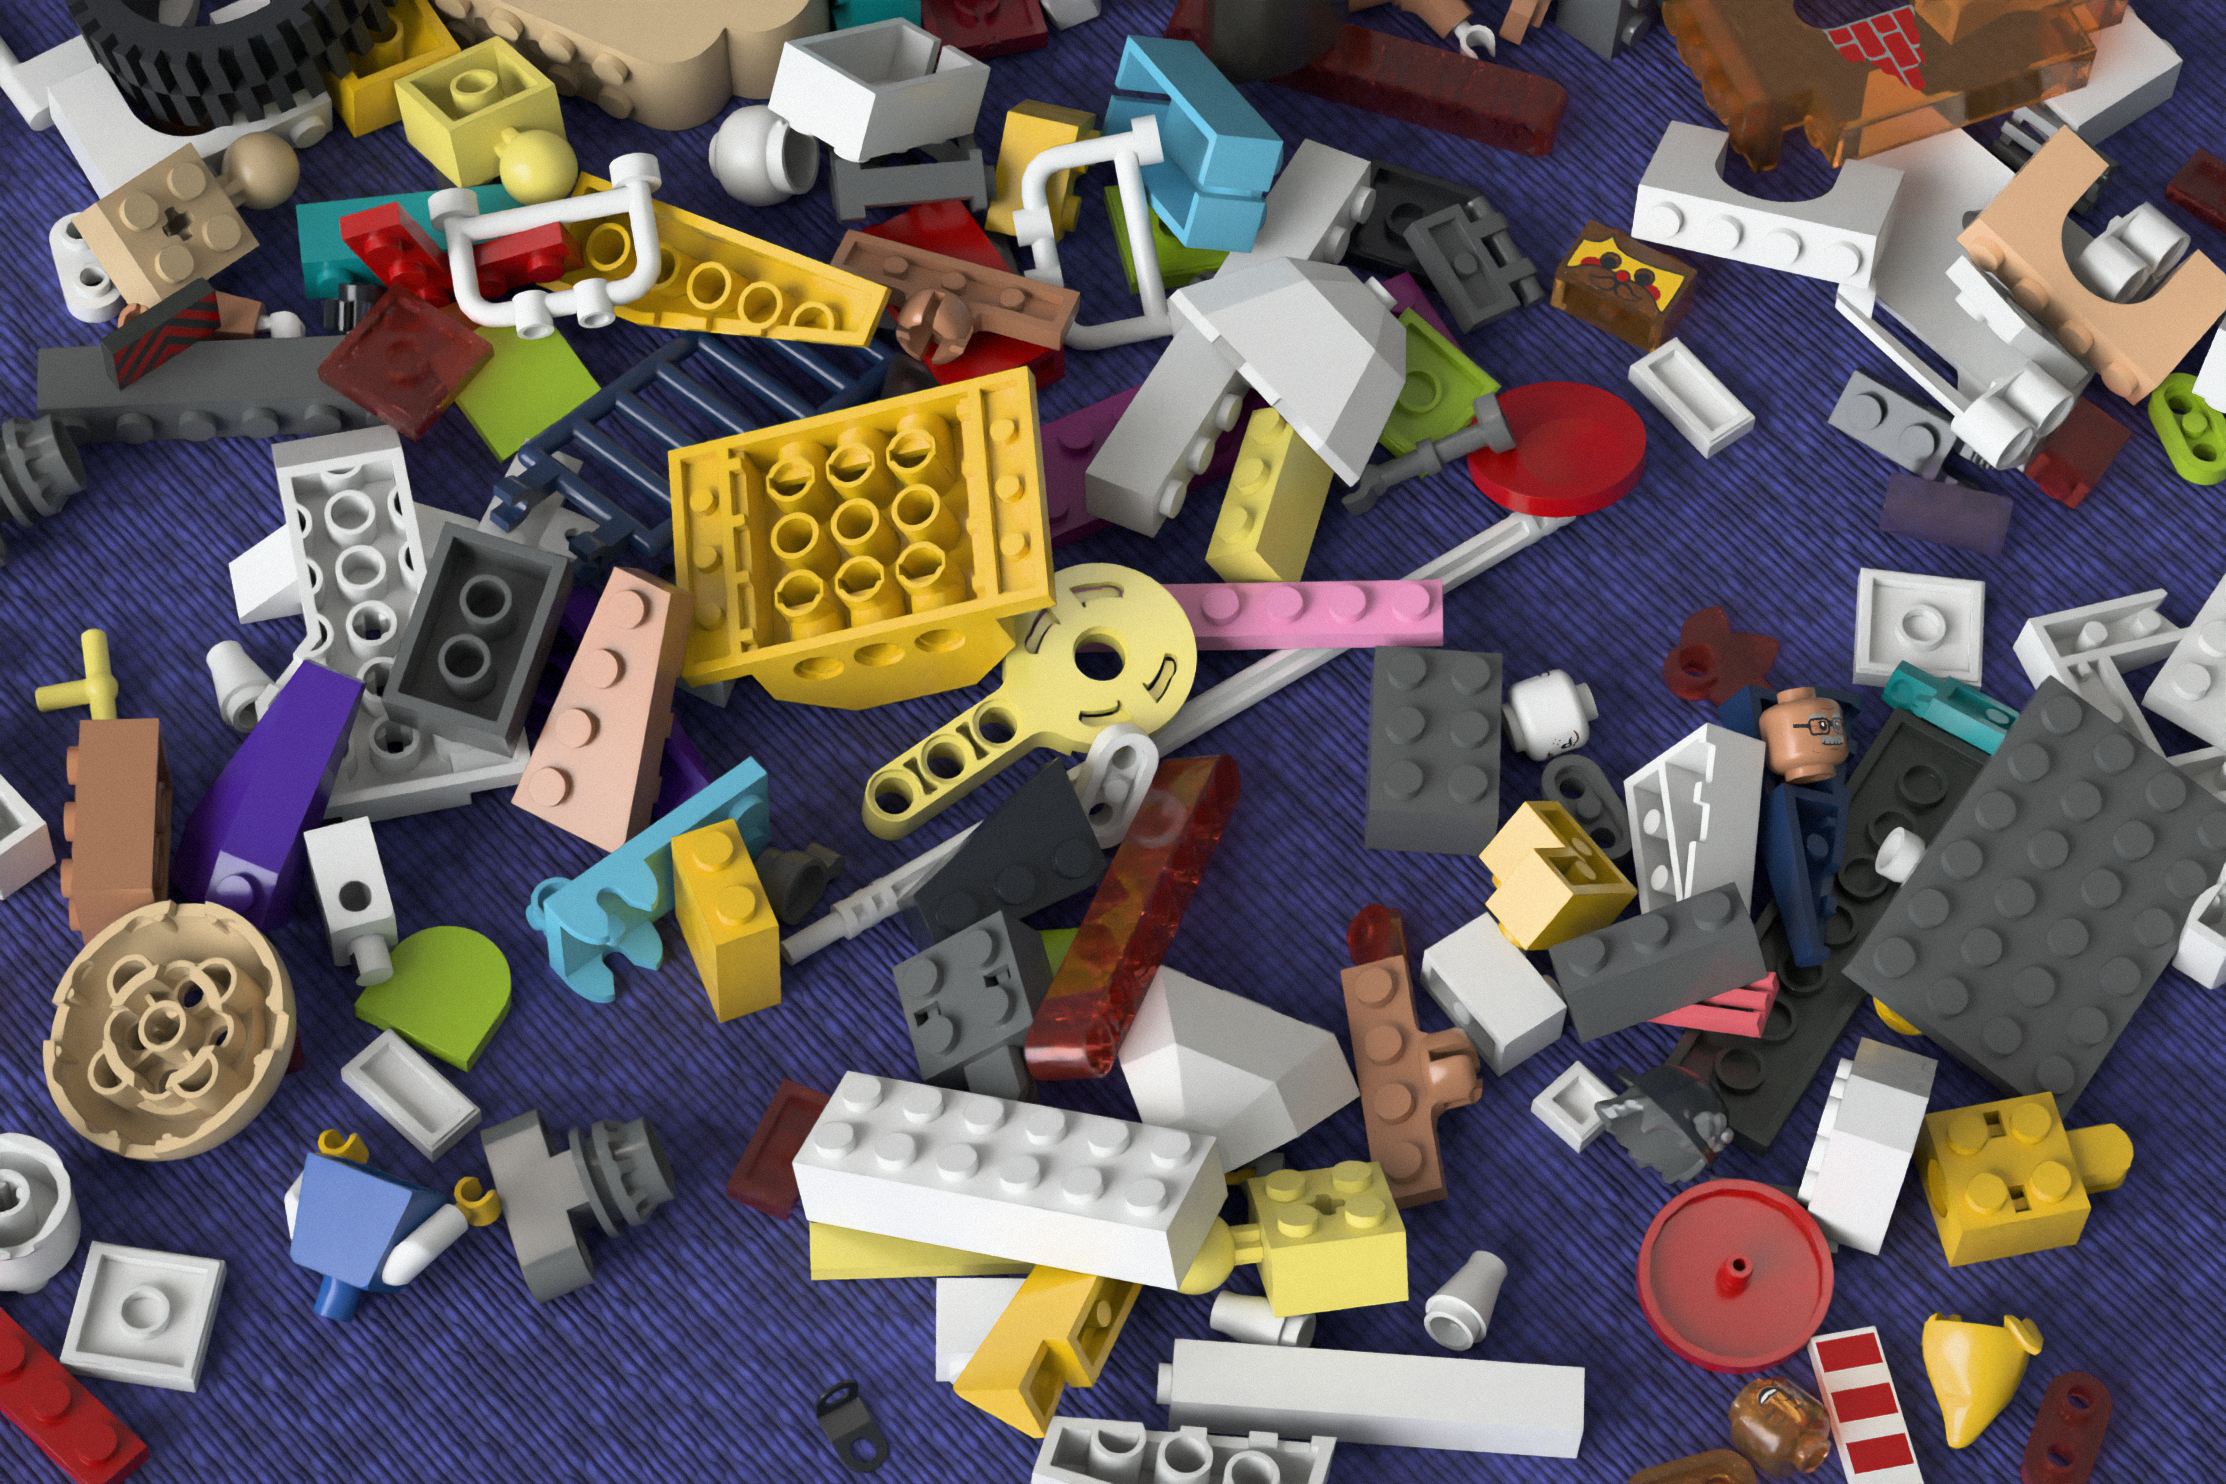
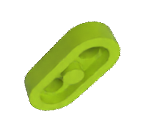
M2171 373L2152 391L2148 403L2150 420L2176 471L2184 479L2198 485L2220 483L2226 479V419L2222 412L2210 407L2204 401V397L2192 393L2198 377L2187 373ZM2170 409H2180L2185 414L2179 415L2174 413ZM2197 457H2204L2209 461H2203Z

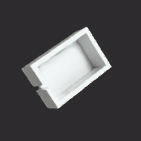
M899 17L786 41L768 109L789 120L790 127L795 131L809 136H816L835 147L834 152L841 158L852 162H867L873 157L889 153H904L910 148L930 143L941 144L946 142L947 139L973 133L991 68L954 46L947 45L943 46L936 73L932 74L941 39L910 21Z

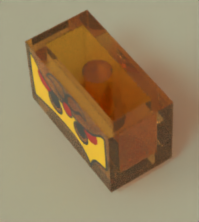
M1590 219L1556 269L1550 305L1651 353L1667 342L1690 308L1697 270L1685 265L1675 256L1662 254L1631 239L1629 235L1621 230L1608 228Z

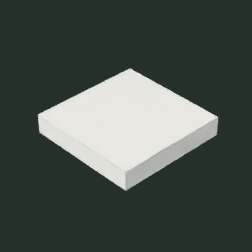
M1861 568L1857 586L1852 684L1886 687L1892 673L1899 663L1904 660L1944 682L1950 675L1980 691L1985 582Z
M92 1241L59 1363L70 1374L196 1393L227 1274L225 1261Z

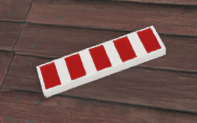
M1870 1326L1811 1337L1807 1349L1848 1484H1924L1876 1327Z

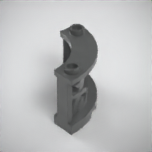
M935 63L932 74L936 73L938 63ZM972 133L955 137L954 143L947 139L946 142L941 144L930 143L917 147L938 160L937 163L897 167L878 166L891 153L870 158L867 162H852L838 156L834 152L835 147L823 141L824 155H830L831 171H828V182L833 208H836V219L839 224L864 222L866 219L865 208L966 200L971 212H981L987 210V202L997 201L994 165H983L981 148L977 149Z

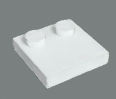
M1962 255L1945 272L1961 289L1960 294L1955 300L1967 313L1981 324L1987 318L1988 321L1986 323L2003 341L2009 346L2018 349L2070 390L2089 373L2035 313L2022 308L2009 290Z

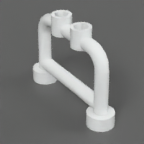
M1155 114L1132 118L1133 131L1059 145L1040 152L1028 164L1023 175L1022 201L1024 209L1012 211L1019 247L1031 245L1036 269L1024 271V275L1026 278L1064 288L1046 197V182L1053 173L1059 170L1114 160L1144 316L1095 326H1082L1074 321L1063 342L1074 349L1099 350L1173 335L1174 338L1187 319L1172 300L1165 297L1140 169L1142 166L1164 162Z
M632 153L613 160L609 165L613 190L483 215L479 213L477 194L473 190L449 188L430 196L428 207L431 225L434 229L445 232L454 293L460 310L473 322L488 328L516 325L517 335L526 340H536L551 335L554 332L553 318L577 314L579 325L585 328H599L612 323L615 320L614 306L627 304L642 298L654 287L661 273L662 255L651 193L658 190L662 184L658 159L648 153ZM629 212L637 256V267L629 277L611 282L601 278L586 279L575 284L573 289L549 294L542 290L524 291L515 295L512 301L491 303L481 297L472 242L515 234L560 221L562 224Z

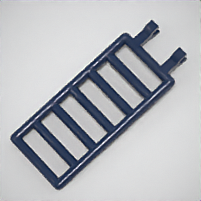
M685 330L519 448L517 456L518 461L527 470L517 477L509 475L494 485L493 494L503 502L491 510L489 520L505 532L510 533L527 518L532 508L558 491L602 524L592 533L584 531L569 541L568 550L578 557L570 563L575 578L574 584L583 590L600 576L608 563L630 547H633L645 557L654 558L674 545L672 515L653 529H649L552 457V454L569 442L574 441L672 514L670 481L595 427L596 423L613 411H616L668 451L700 444V442L636 396L656 381L730 436L762 429L678 367L679 364L696 352L791 421L864 405L905 374L908 369L907 360L902 354L874 335L869 348L849 346L875 365L862 376L855 379L805 342L757 337L836 394L816 409L718 338L721 333Z

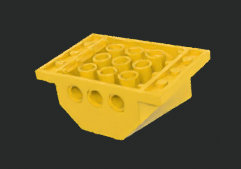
M1027 366L668 451L676 586L696 595L682 667V678L691 688L753 675L775 700L859 711L975 685L1016 646L1013 615L1057 605L1035 376Z

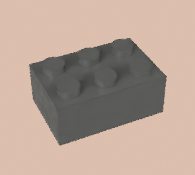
M445 521L381 698L389 720L513 758L575 583L569 558Z
M1375 646L1369 697L1364 848L1479 856L1494 839L1499 819L1503 654Z

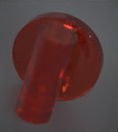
M1376 903L1364 907L1353 918L1347 931V943L1353 962L1359 966L1403 955L1411 971L1402 911L1398 908H1389Z

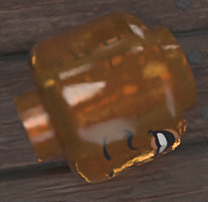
M1782 1376L1768 1380L1756 1379L1737 1395L1731 1405L1728 1418L1731 1422L1730 1437L1733 1445L1769 1476L1785 1479L1800 1471L1808 1474L1818 1468L1827 1457L1831 1448V1442L1827 1439L1831 1427L1830 1414L1822 1403L1793 1380Z

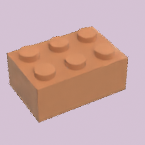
M159 718L80 720L79 746H68L67 777L69 785H75V802H65L64 834L66 841H72V859H62L61 891L63 898H69L71 931H81L85 946L98 933L124 915L141 907L168 901L173 782Z

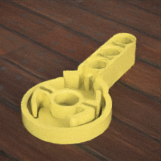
M1087 563L1055 572L1057 605L1013 615L1016 646L1003 658L1001 665L1002 686L871 776L866 786L861 811L866 828L873 835L884 840L901 839L1036 747H1048L1068 756H1071L1072 751L1088 754L1098 734L1107 727L1117 723L1135 724L1142 728L1151 740L1158 737L1174 722L1186 703L1196 672L1197 650L1194 633L1178 601L1168 590L1151 577L1137 570L1117 564ZM1110 586L1104 587L1101 590H1086L1072 593V591L1081 588ZM1114 588H1119L1122 591V597H1119L1120 592ZM1044 609H1046L1047 611L1038 621L1036 627L1034 628L1033 634L1031 637L1028 638L1025 647V639L1030 634L1034 622L1036 621L1040 613ZM1089 643L1107 644L1119 654L1123 669L1117 677L1111 680L1098 681L1091 679L1077 668L1075 663L1076 652ZM1164 657H1171V658H1173V659L1175 660V662H1176V673H1175V675L1173 676V673H1174V663H1173V661H1167V660H1165V663H1164V665H1163V668H1162L1161 675H1160L1159 679L1157 680V682L1155 683V685L1153 686V688H1152L1150 691H1147L1146 688H1149V686H1150V685L1153 683V681L1155 680V678H1156V676H1157V674H1158V672H1159V670H1160V668H1161V665H1162V662H1163ZM1109 712L1114 713L1103 717H1082L1081 721L1079 720V714L1097 715ZM987 723H1000L1009 729L1012 739L1005 743H992L982 736L979 728ZM1128 746L1118 749L1114 754L1126 752ZM939 757L949 758L959 766L961 773L954 778L943 779L930 771L928 763ZM884 793H897L907 800L909 808L900 814H889L879 808L875 799Z

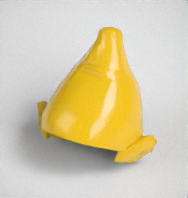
M1937 1312L1924 1323L1921 1343L1927 1374L1943 1414L1949 1446L1959 1449L1972 1444L2012 1400L2028 1366L2030 1353L2037 1355L2042 1350L2044 1339L2031 1319L2025 1318L2021 1322L2013 1315H2004V1327L1965 1323L1962 1322L1960 1315L1952 1314L1944 1317L1941 1312Z

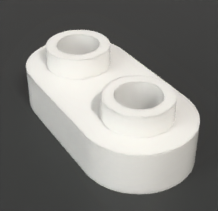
M81 212L72 213L55 223L49 237L65 302L70 313L77 319L88 323L105 322L116 317L125 307L126 301L83 238L75 239L82 236L71 219ZM98 281L102 282L97 286H86V284H94Z
M1117 723L1107 727L1098 734L1092 743L1074 787L1101 849L1113 847L1128 836L1136 821L1159 763L1156 745L1142 728L1132 723ZM1128 746L1123 756L1112 758L1118 749ZM1105 803L1099 813L1089 815L1094 805Z

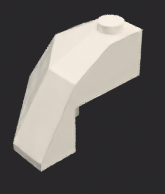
M1284 256L1180 288L1169 297L1197 329L1238 369L1241 375L1283 416L1308 445L1350 487L1360 479L1406 382V328L1390 312L1398 302L1373 276L1363 284L1345 266Z
M1162 964L1100 990L1121 1067L1142 1123L1217 1137L1224 1174L1295 1139L1361 1095L1333 1032L1310 1023H1303L1225 989L1220 990Z

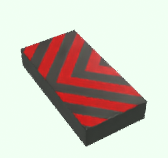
M203 277L197 278L100 340L107 378L119 391L221 327L215 289Z

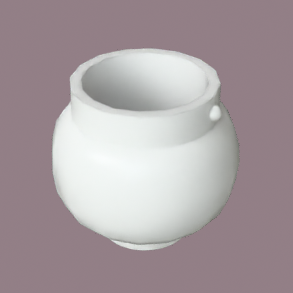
M762 104L742 107L734 111L723 122L719 132L713 136L709 147V164L713 175L719 179L723 188L731 197L745 205L757 207L774 205L786 201L792 194L807 193L813 187L818 175L820 155L817 137L795 131L790 127V121L768 109L769 105Z

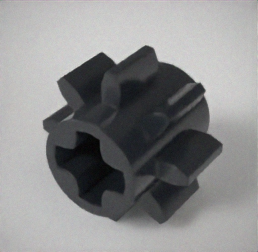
M363 282L338 283V298L328 297L323 299V329H337V336L383 334V331L395 332V330H398L399 301L384 300V284Z

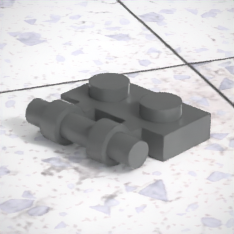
M1484 195L1473 199L1464 207L1473 223H1470L1458 203L1412 222L1403 233L1464 335L1511 315L1520 305L1513 291H1516L1526 309L1536 306L1547 297L1536 280L1539 271L1531 258L1522 257L1508 234L1511 226L1502 212L1495 213ZM1485 246L1489 247L1501 268H1498Z

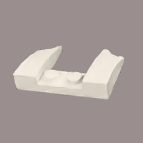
M2162 588L2027 620L2013 646V650L2035 690H2037L2041 682L2049 675H2052L2226 804V752L2213 746L2166 758L2121 677V674L2170 657L2189 629V627L2179 629L2156 611L2168 594Z

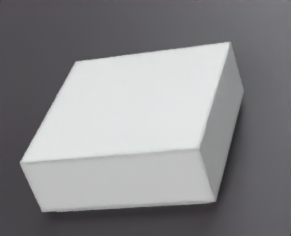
M1576 1061L1533 1100L1531 1112L1579 1154L1605 1130V1124L1594 1110L1595 1103L1615 1098L1618 1095L1581 1062Z

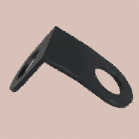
M853 1379L845 1380L826 1390L815 1403V1418L841 1461L848 1469L857 1473H870L877 1470L886 1460L887 1444L859 1398L858 1383ZM848 1389L839 1399L826 1403L827 1399L837 1391ZM868 1439L876 1445L877 1453L871 1461L858 1462L852 1458L850 1447L856 1440Z

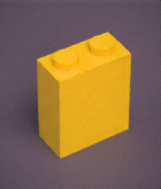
M734 818L672 837L671 848L676 918L719 1023L780 1004L779 925Z

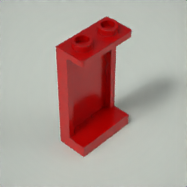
M961 200L914 204L908 211L882 224H872L860 231L861 233L1013 274ZM887 303L888 312L898 325L899 322L896 319L901 308ZM979 331L972 335L963 354L949 363L941 365L932 364V358L940 345L934 342L931 343L925 357L922 359L940 386L1027 366L1035 376L1036 392L1065 378L1064 343L1059 351L989 331Z

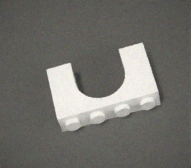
M239 0L210 13V25L241 18L271 2L270 0ZM100 63L47 86L51 118L100 199L189 142L192 143L216 178L221 175V165L226 150L236 139L252 132L272 133L284 139L293 149L295 147H310L319 142L326 133L333 130L332 100L327 91L312 99L306 88L292 94L297 107L281 113L276 101L263 105L265 119L249 123L243 110L234 113L232 126H220L210 132L195 136H172L151 129L133 114L109 73Z
M1915 0L1913 5L1915 15L1950 49L1991 23L2015 14L2043 15L2058 20L2070 27L2085 43L2089 56L2039 87L2034 104L2063 125L2066 124L2072 131L2094 146L2171 98L2183 60L2177 55L2172 45L2166 40L2160 39L2137 17L2130 5L2120 0ZM2029 123V125H2030L2045 141H2047V140L2050 138L2049 136H2047L2046 134H2044V133L2041 132L2039 129H2037L2036 127H2034L2033 125H2031V124Z
M1671 121L1639 183L1631 237L1868 290L1896 224L1905 175L1904 170L1846 158L1835 185L1825 195L1802 202L1764 200L1739 192L1722 180L1730 133Z

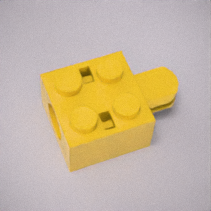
M2051 1091L1924 1114L1912 1153L1950 1268L2077 1244L2091 1210L2087 1194L2114 1190L2121 1187L2134 1156L2132 1142L2127 1134L2115 1124H2100L2065 1131Z

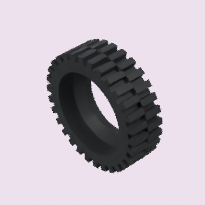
M65 0L97 64L100 63L109 73L121 95H127L133 107L144 113L150 106L156 118L171 122L178 111L184 125L198 127L201 126L205 113L211 115L216 127L232 126L234 111L243 110L250 123L265 119L263 105L276 101L281 113L297 107L292 94L306 88L312 99L327 91L322 77L331 71L342 80L349 74L353 67L347 55L351 51L364 58L375 46L368 30L384 33L390 22L385 7H396L398 1L274 0L253 13L225 23L201 27H178L160 24V0Z

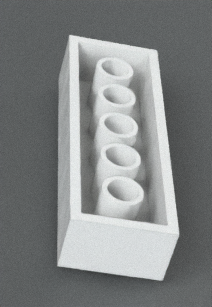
M851 1071L846 1072L792 1162L806 1219L809 1221L1177 1291L1228 1197L1218 1140L1215 1136Z

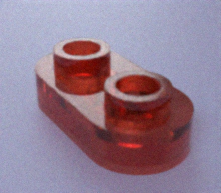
M2067 1372L2057 1376L2050 1382L2041 1401L2021 1459L2020 1474L2024 1484H2087L2112 1412L2111 1396L2104 1384L2097 1378L2083 1372ZM2078 1396L2083 1398L2088 1403L2089 1408L2077 1409L2069 1403L2068 1397ZM2053 1453L2061 1454L2068 1460L2070 1465L2058 1467L2049 1460L2048 1455Z

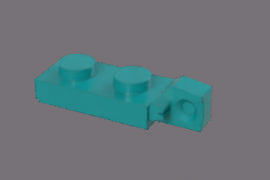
M1904 660L1899 663L1892 673L1881 696V700L1894 709L1898 707L1912 715H1916L1918 718L1923 717L1935 724L1938 729L1965 743L1969 742L1991 755L2020 714L1950 675L1944 682Z

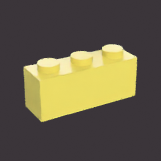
M1274 407L1252 411L1205 557L1208 564L1226 583L1300 582L1334 474V470L1308 445Z

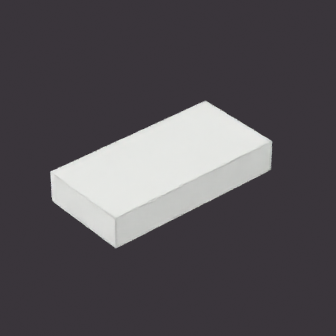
M1677 337L1630 366L1628 379L1706 459L1753 430L1756 417Z
M390 1028L341 1069L342 1080L433 1163L482 1121L481 1110Z

